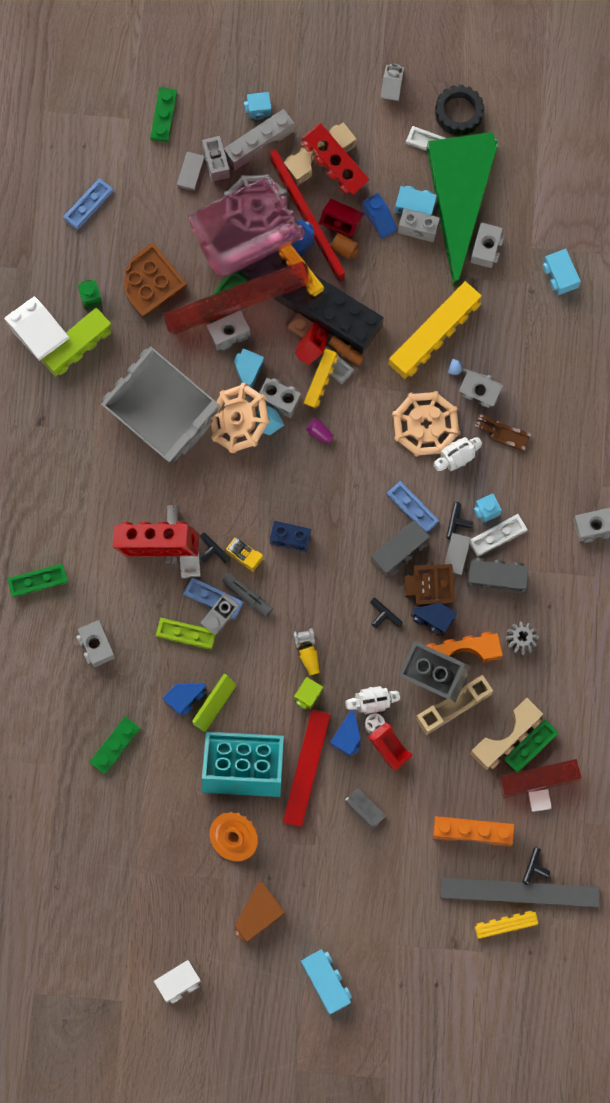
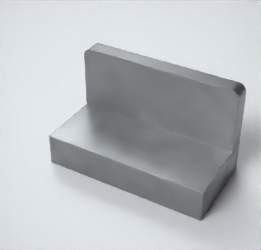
M359 788L349 798L345 799L344 803L371 830L386 817Z

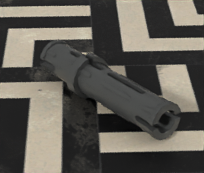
M230 572L224 576L222 582L246 600L251 608L254 607L265 618L270 615L273 607L262 600L259 594L251 591Z

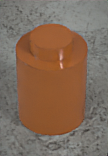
M340 233L336 235L331 245L334 252L349 260L352 257L356 258L360 251L359 243Z

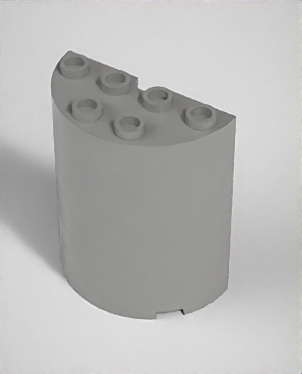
M150 346L149 349L146 348L140 354L138 362L136 364L133 363L128 368L127 372L129 374L125 379L121 377L116 382L114 390L108 392L103 397L101 405L169 463H173L178 460L181 453L185 455L205 434L213 422L211 418L218 413L220 405Z

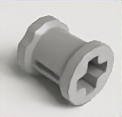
M312 628L309 631L293 632L296 648L309 644L315 645Z

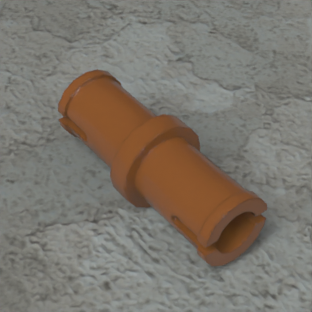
M336 335L328 344L338 351L342 358L346 357L357 367L365 359L364 356L352 349V345H347Z

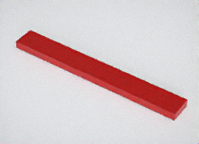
M276 149L271 151L270 161L304 222L307 221L313 226L314 239L339 282L344 280L345 271L281 157Z

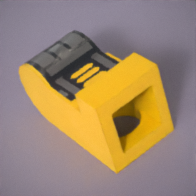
M234 538L225 549L231 557L252 573L263 560V555L260 552L245 545L237 538Z

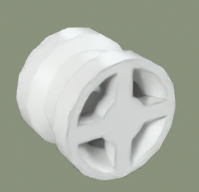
M377 713L370 714L365 722L366 731L372 734L379 726L385 723L384 718Z

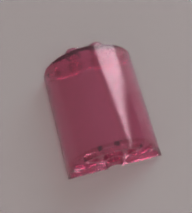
M268 175L187 215L193 232L199 238L197 242L213 271L221 279L297 242L305 235L301 224L297 225L295 221L296 216L294 212L286 208L287 201L283 195H279L276 182L274 180L271 181Z

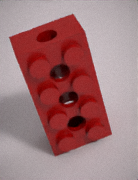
M322 123L316 124L301 138L303 148L315 155L313 158L315 162L327 169L325 173L332 181L336 180L339 183L337 187L344 195H354L370 180ZM320 141L325 145L324 151L318 149ZM332 155L337 159L335 166L330 162ZM344 170L349 172L347 180L342 176Z
M182 521L176 522V524H169L168 522H158V524L140 522L138 525H133L131 522H121V525H114L112 547L125 557L198 556L200 534L193 527L189 526L187 522Z

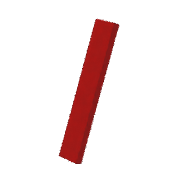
M311 710L283 818V823L302 828L331 715L329 713Z

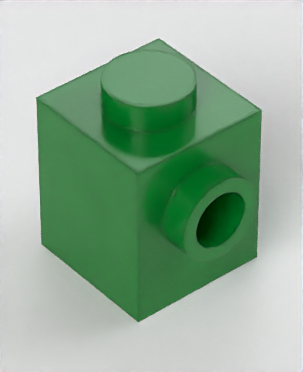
M85 280L78 285L84 309L102 304L96 280Z

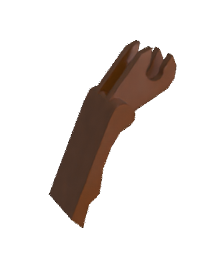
M478 415V420L493 426V428H490L481 422H475L476 428L490 434V440L525 451L531 433L513 428L499 421H493L485 415Z

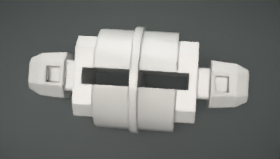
M464 437L450 443L441 451V457L434 462L435 469L442 471L448 468L450 471H453L461 466H465L466 463L475 458V451L482 446L481 440L476 437L468 441Z
M380 686L361 689L360 693H355V698L346 700L345 704L348 710L358 709L359 713L371 714L385 711L386 708L390 707V703L400 700V695L398 691L388 692L387 688L382 689ZM382 697L383 700L377 701V698ZM363 700H368L369 703L363 704Z

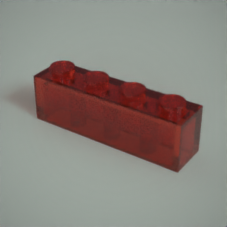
M577 759L500 776L498 781L504 799L532 791L579 782L581 774Z

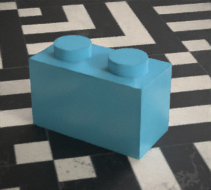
M401 186L395 205V213L402 215L405 208L432 215L437 195L431 191H419L411 186Z
M566 249L545 256L542 266L545 274L550 276V285L553 291L556 290L557 294L561 295L579 288L581 281Z

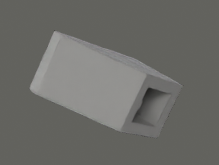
M398 64L386 65L380 98L399 101L404 67Z
M224 593L202 620L201 624L215 635L218 634L233 616L239 604Z

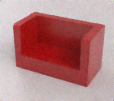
M385 722L367 738L388 766L396 771L413 755L405 749L393 733L392 726Z

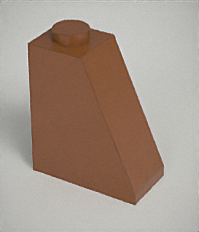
M262 881L257 883L235 924L237 930L234 933L241 942L243 940L246 943L250 942L285 915L284 910Z

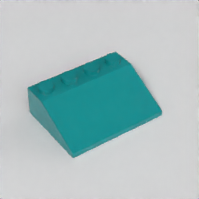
M206 732L202 793L280 797L284 736Z

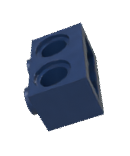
M274 521L270 535V544L307 553L311 529Z

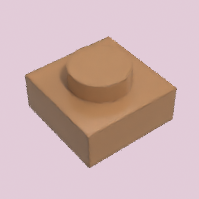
M298 313L287 330L302 339L313 322Z

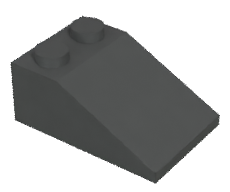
M414 641L398 676L456 702L471 670V666Z

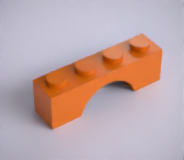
M492 632L482 633L480 637L476 638L473 635L465 636L461 641L456 642L454 639L446 640L441 645H436V643L425 645L449 657L458 652H470L476 655L482 663L500 660L503 656L498 633L493 634Z
M435 816L432 839L478 841L490 845L511 847L513 844L514 824Z

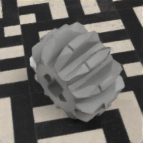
M523 622L519 623V627L513 624V630H507V634L510 636H507L505 640L511 642L508 644V648L515 647L514 653H517L518 649L521 650V655L525 654V649L531 653L532 647L537 646L535 640H538L539 636L533 635L536 632V628L530 630V623L526 627H524ZM520 635L521 637L523 635L526 637L525 642L518 640Z

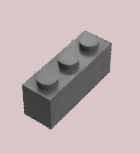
M414 520L371 556V562L385 578L389 574L393 576L399 571V566L405 562L407 564L414 558L413 554L418 550L421 552L429 545L427 542L430 536Z
M475 558V560L470 562L467 586L525 593L529 567L518 562L511 565L505 564L501 560L486 562V559Z

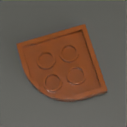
M151 243L136 254L125 270L124 289L126 297L142 319L187 287V283L154 243Z

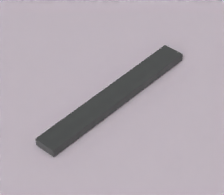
M441 878L440 898L599 908L600 887L538 883L525 885L522 882Z

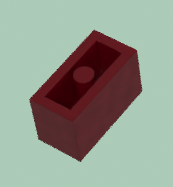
M330 199L322 211L319 224L352 239L360 228L364 213L334 199Z

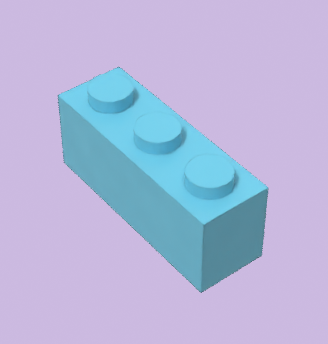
M321 949L301 960V964L327 1012L331 1015L351 1004L349 999L352 996L347 987L343 989L340 983L343 979L338 970H333L330 963L333 961L329 953H324Z

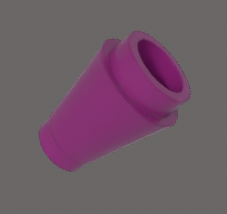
M314 418L305 429L309 432V435L326 444L334 437L320 419Z

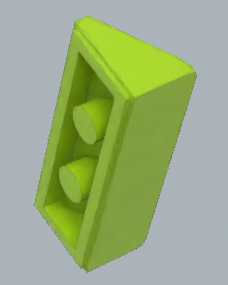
M223 674L192 720L193 725L203 732L207 731L236 687V683L228 675Z

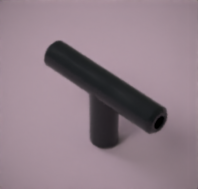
M455 502L453 505L446 536L449 540H451L452 533L455 534L456 526L471 529L473 521L458 518L461 503Z
M205 532L200 535V539L209 547L199 557L201 562L205 563L214 553L225 563L230 560V556Z
M373 598L370 601V604L381 612L371 623L374 628H378L386 618L397 627L403 624V621L378 599Z
M535 847L533 849L522 881L525 885L530 884L534 872L546 878L550 875V870L537 865L541 853L540 848Z

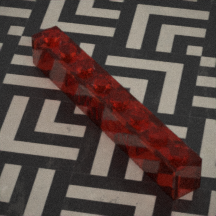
M301 261L163 313L168 331L175 335L313 283L308 266Z

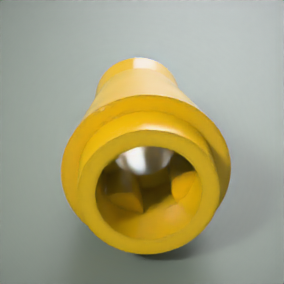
M314 646L300 650L299 657L309 676L320 673L318 653Z

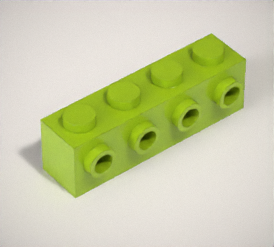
M95 308L66 332L70 339L42 358L41 362L55 377L59 374H64L68 370L69 365L73 362H78L87 350L91 351L96 347L99 340L105 339L111 334V323Z

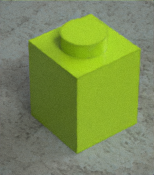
M306 677L294 696L295 704L304 710L306 708L311 710L322 693L323 687Z

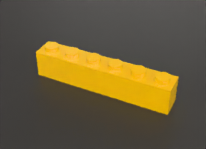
M465 281L389 358L388 365L404 379L408 376H413L418 370L417 366L421 362L423 364L427 362L431 357L430 353L434 349L437 351L443 345V340L454 334L456 331L455 327L459 323L461 325L465 323L469 317L468 314L471 311L475 312L481 306L482 295Z

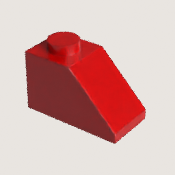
M316 322L310 326L299 341L295 351L297 358L308 366L324 352L329 334Z

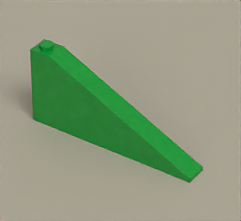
M493 132L433 140L427 143L426 151L434 192L437 195L436 202L453 286H457L495 152L498 149V140L494 138Z

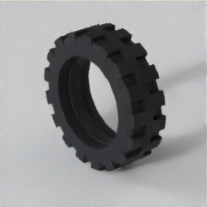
M453 85L449 89H444L442 94L440 93L436 101L435 115L436 121L440 123L442 129H446V132L450 134L466 135L470 131L476 130V127H479L481 124L484 105L483 99L479 97L477 91H473L469 86ZM454 98H464L474 106L475 113L468 121L454 122L445 114L444 107L446 103Z

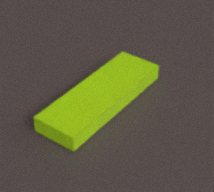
M161 617L156 632V637L208 650L213 649L216 637L207 628Z

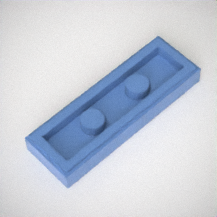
M99 178L64 215L63 220L78 231L114 192V189Z
M401 481L386 493L411 521L415 520L426 533L430 532L440 522Z
M193 577L183 593L184 596L211 609L224 594V592ZM227 594L239 604V607L231 617L235 620L244 602Z

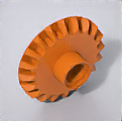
M232 811L223 813L211 824L209 832L211 844L216 852L227 860H246L254 854L259 844V835L256 833L257 828H254L252 821L247 820V817L241 816L240 813H232Z

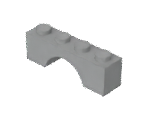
M283 109L223 148L227 162L235 171L248 163L252 156L264 145L272 141H281L294 132L293 120Z

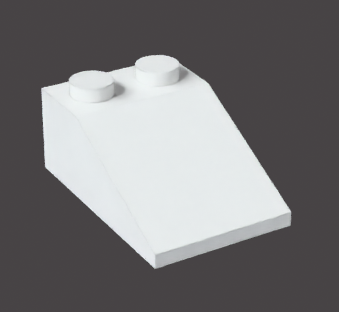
M35 296L4 318L13 334L39 361L70 339Z

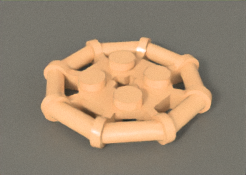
M242 383L240 386L228 390H222L216 402L220 405L219 411L225 402L224 411L221 410L220 413L218 411L211 418L213 420L211 424V439L227 448L230 453H236L251 446L256 447L266 426L270 424L266 407V396L249 387L247 383ZM239 394L238 398L230 400L231 396ZM246 394L254 398L252 402L245 400ZM258 405L260 418H257L255 407ZM239 413V415H241V419L239 421H235V418H237V414ZM217 418H219V420H220V427H221L220 429H219V426H218V419H217ZM257 422L259 425L252 436L250 432L255 429ZM225 433L231 436L230 441L223 437ZM246 436L247 440L237 443L239 437Z
M438 391L418 394L409 393L398 409L392 412L395 441L400 442L415 457L432 454L441 455V451L461 434L459 431L457 406L449 403L438 394ZM432 400L430 405L419 406L416 402ZM435 401L447 411L442 413L439 408L434 406ZM412 404L414 409L408 416L404 415L403 413ZM450 416L451 429L445 425V418ZM401 420L407 421L408 431L402 433ZM424 420L431 422L428 429H425L423 425L421 426ZM444 433L449 434L440 444L438 441L440 436ZM406 437H413L418 442V445L415 446ZM434 443L435 447L421 448L422 444Z

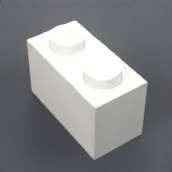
M188 960L154 981L166 1003L171 1001L172 1004L182 998L181 994L187 990L191 993L199 988L198 984L201 982Z

